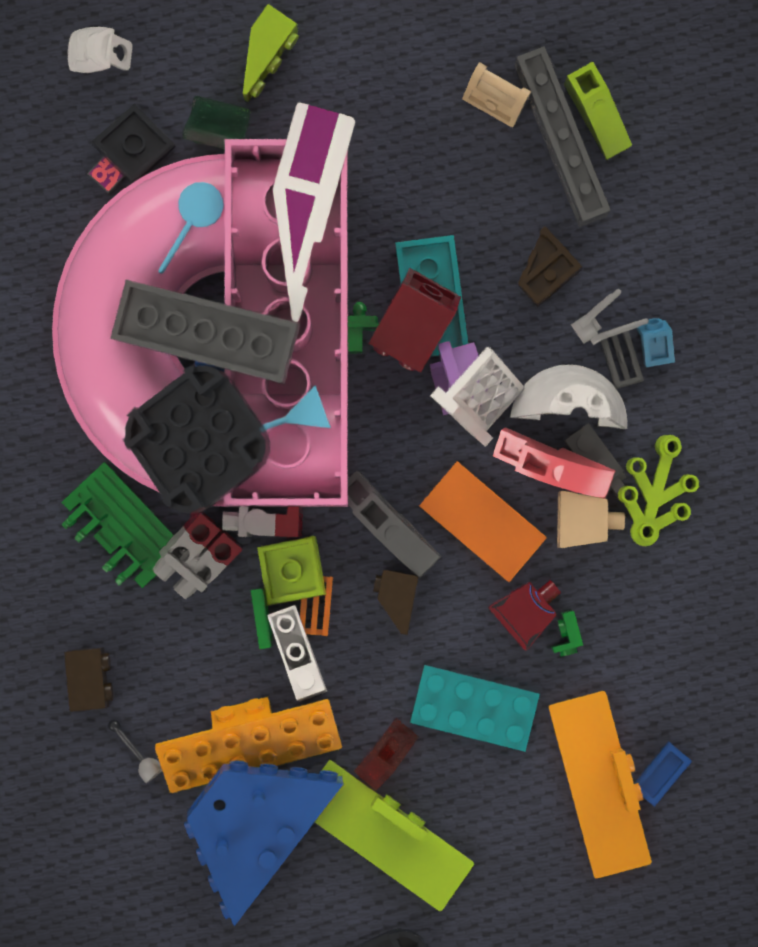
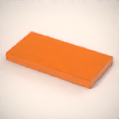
M458 461L419 505L421 509L507 582L513 579L547 538Z

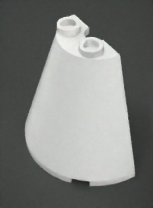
M558 365L537 373L525 383V388L514 400L510 418L540 420V415L542 414L570 415L575 407H582L587 411L588 417L598 418V426L627 429L625 405L614 385L598 372L578 365Z

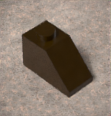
M383 570L382 575L376 574L373 592L379 593V602L400 633L407 635L419 576Z

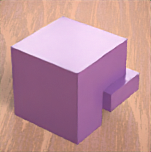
M450 341L438 344L441 361L430 364L435 389L439 386L446 393L477 359L478 352L474 342L451 348ZM441 407L443 415L449 414L444 408Z

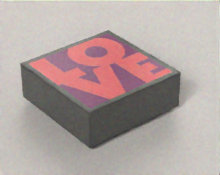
M104 156L87 173L109 195L125 179Z

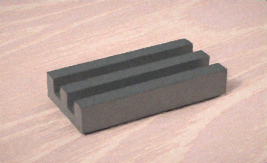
M629 331L623 332L622 335L635 374L634 378L630 379L617 335L612 336L611 339L624 381L620 382L607 338L600 341L615 389L644 381Z

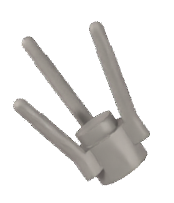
M617 289L598 303L590 312L572 323L571 326L583 344L590 340L595 345L603 339L648 324L649 320L645 318L598 334L597 331L602 328L595 319V316L621 294V290Z

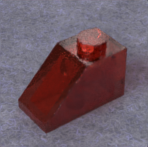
M396 718L366 753L353 772L377 790L394 773L419 736Z

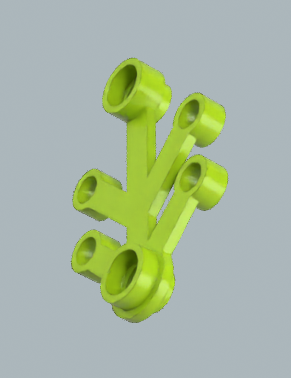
M662 435L655 443V450L660 459L652 485L645 473L647 465L644 459L633 457L626 464L628 473L633 475L645 499L646 507L644 514L636 502L638 491L635 487H621L618 491V498L625 504L633 520L630 529L631 537L640 546L654 544L659 537L661 529L676 520H687L691 515L689 505L675 503L671 507V511L656 518L660 506L684 492H694L699 487L698 478L694 475L686 474L677 483L664 489L672 460L680 454L682 448L681 441L674 435ZM671 441L674 443V450L672 452L668 450V443ZM635 461H638L640 464V468L637 472H635L633 469V464ZM688 478L693 482L692 487L689 489L685 484ZM629 489L632 495L629 500H626L624 494ZM682 506L684 508V515L679 517L677 510ZM646 526L650 530L647 537L643 535V529Z

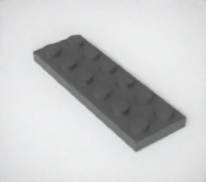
M126 280L110 339L285 384L300 324Z

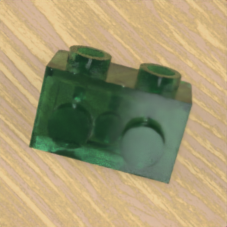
M194 96L191 114L183 129L182 138L197 144H206L225 150V139H246L251 110Z

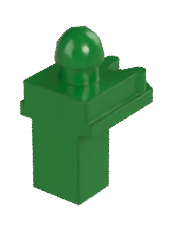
M356 302L352 309L354 316H348V354H362L363 331H375L379 324L377 316H366L367 307L363 302Z

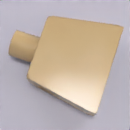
M567 491L558 492L557 548L605 542L608 539V530H624L625 513L608 512V499Z

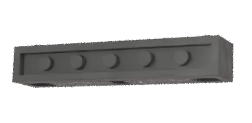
M545 46L518 56L514 67L522 87L531 91L528 102L578 226L582 227L607 217L611 211L607 198L601 188Z

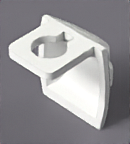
M88 27L76 30L71 34L68 45L69 69L74 72L91 73L108 69L112 65L122 70H129L132 43L115 35V29ZM122 46L124 50L122 61L113 53V47Z

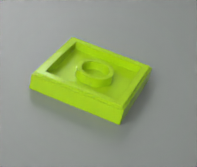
M316 536L257 547L267 606L326 595Z

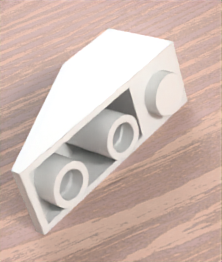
M296 605L267 615L296 700L300 702L327 692Z

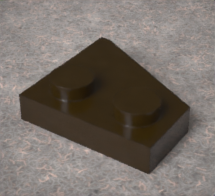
M546 226L541 229L535 248L532 250L528 264L518 282L521 290L537 307L582 270L581 264Z

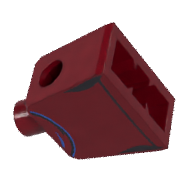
M551 580L538 590L530 582H527L490 604L488 609L523 650L526 651L557 615L549 603L558 597L561 591Z

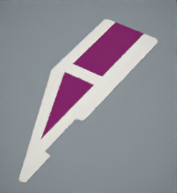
M297 103L273 186L291 315L294 322H298L307 294V288L302 286L312 247L314 242L320 243L322 241L355 120L350 116L303 103Z

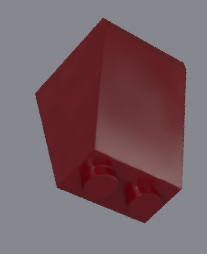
M409 268L374 331L369 344L373 346L377 353L383 356L390 355L399 360V364L410 371L417 370L421 373L453 319L461 296Z

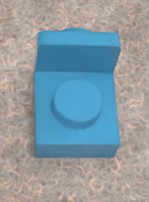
M658 318L649 319L648 324L637 328L641 336L643 363L646 367L675 362L672 329L665 320Z

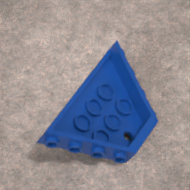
M234 760L230 761V764L223 763L188 809L187 821L184 822L186 832L190 839L195 837L199 846L196 849L198 859L202 866L207 864L211 875L207 876L209 884L214 893L219 891L223 900L219 902L225 919L231 918L234 926L342 787L343 779L342 776H337L338 773L328 770H322L319 774L308 773L307 769L301 767H291L290 771L279 770L278 766L272 764H261L260 767L248 766L247 762ZM216 800H223L226 805L223 809L218 810L214 807V802Z

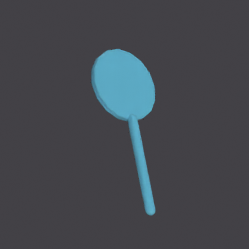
M195 182L182 191L178 206L182 218L187 223L158 270L160 274L165 272L191 226L208 227L221 217L223 198L219 190L213 185L205 182Z

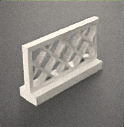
M487 346L446 393L438 386L430 396L464 429L486 447L493 439L487 430L525 387Z

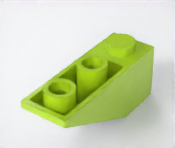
M267 4L251 27L243 87L244 100L249 102L252 96L257 98L266 84L263 82L269 72L274 74L282 62L280 56L285 49L291 50L299 38V35H297V23L269 4Z
M594 62L567 75L564 86L605 159L608 160L632 146L630 138L609 89Z

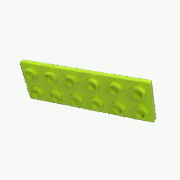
M329 760L322 770L338 773L337 776H342L343 785L316 819L315 823L435 909L442 911L474 866V862L424 827L425 821L413 812H410L408 815L399 809L401 804L387 794L385 797H382L335 762Z

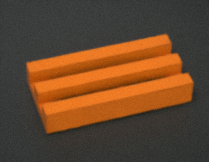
M323 576L324 582H327L323 629H317L319 596L313 597L311 628H305L307 599L301 600L300 619L306 634L328 636L333 577Z

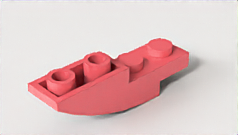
M506 427L501 430L493 453V457L516 466V472L569 491L604 499L607 497L616 472L565 448L554 449Z

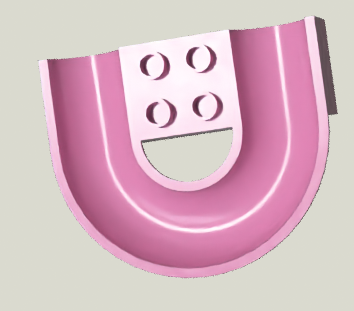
M225 139V154L185 159L161 167L139 178L105 204L89 222L76 241L64 266L54 303L52 337L57 374L65 398L83 431L100 452L121 471L159 492L133 452L127 450L123 438H125V426L129 418L127 414L134 407L139 408L183 375L185 368L177 356L110 339L125 281L130 280L184 294L199 280L215 273L225 272V305L294 322L291 315L273 195V186L287 139ZM348 149L322 241L320 243L314 242L302 286L307 288V294L300 319L296 322L300 324L285 384L224 369V373L234 382L262 425L285 417L316 385L330 428L284 423L267 429L266 431L270 438V454L265 465L256 474L212 506L348 507ZM195 182H205L213 185L219 190L223 198L221 217L208 227L191 226L165 272L160 274L158 272L160 266L187 223L182 218L178 206L182 191Z

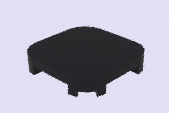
M193 365L184 369L183 375L139 408L134 407L127 414L129 418L125 426V438H123L127 450L133 452L162 495L163 498L161 500L169 508L183 513H198L210 508L256 474L265 465L270 454V438L267 431L234 382L223 371L208 365Z

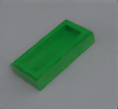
M264 588L251 590L259 649L271 648L274 643L271 625L267 617L269 610Z

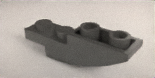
M356 471L348 479V505L352 508V513L403 564L417 576L422 577L441 558V555L403 514H399L361 472Z

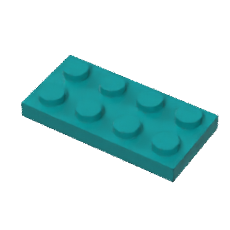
M454 235L396 242L400 284L409 268L461 296L457 311L438 344L450 341L451 348L468 344ZM438 344L430 358L439 356Z
M424 665L410 723L526 752L540 694Z

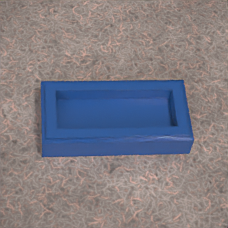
M668 741L636 779L634 784L639 783L643 798L655 807L692 761Z

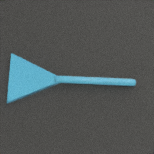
M316 385L285 417L263 424L264 428L267 430L284 423L330 428Z

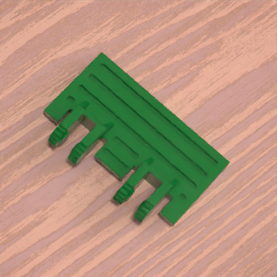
M104 462L61 502L70 512L79 503L82 504L62 523V526L65 529L71 528L76 524L77 520L88 512L93 520L82 528L74 539L80 543L101 525L102 528L93 537L107 552L112 554L118 547H122L102 568L107 573L113 570L128 555L134 563L121 572L115 582L119 586L122 585L141 567L143 571L134 580L141 588H144L157 576L153 572V568L161 558L159 551L167 545L174 534L114 470Z

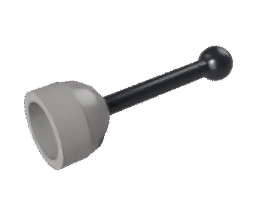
M117 720L109 722L108 728L117 733L140 761L139 775L146 784L162 772L160 762L154 758H144L120 729V723Z

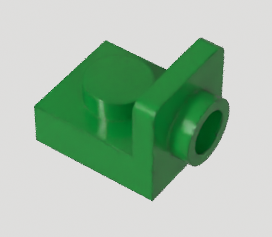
M573 610L562 612V619L557 621L561 637H567L568 642L551 646L552 652H559L561 657L578 653L577 647L583 646Z

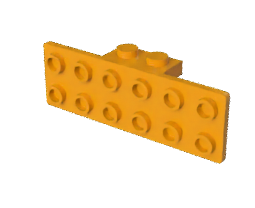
M599 691L549 705L548 709L593 876L598 879L650 865L652 861L638 810H641L639 801H643L639 783H633L631 772L635 771L634 762L631 754L626 755L620 746L606 692Z
M268 697L255 698L245 703L224 706L218 710L211 711L212 729L155 744V751L171 793L208 784L223 763L230 764V761H244L251 767H260L261 764L278 766L342 748L328 699L272 713Z

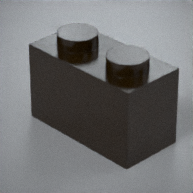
M104 647L64 652L70 712L109 707V701L114 699L112 683H107L106 671L111 670L109 653H104Z

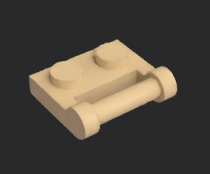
M479 62L462 99L513 128L531 91L524 87L522 89L486 70L487 66Z

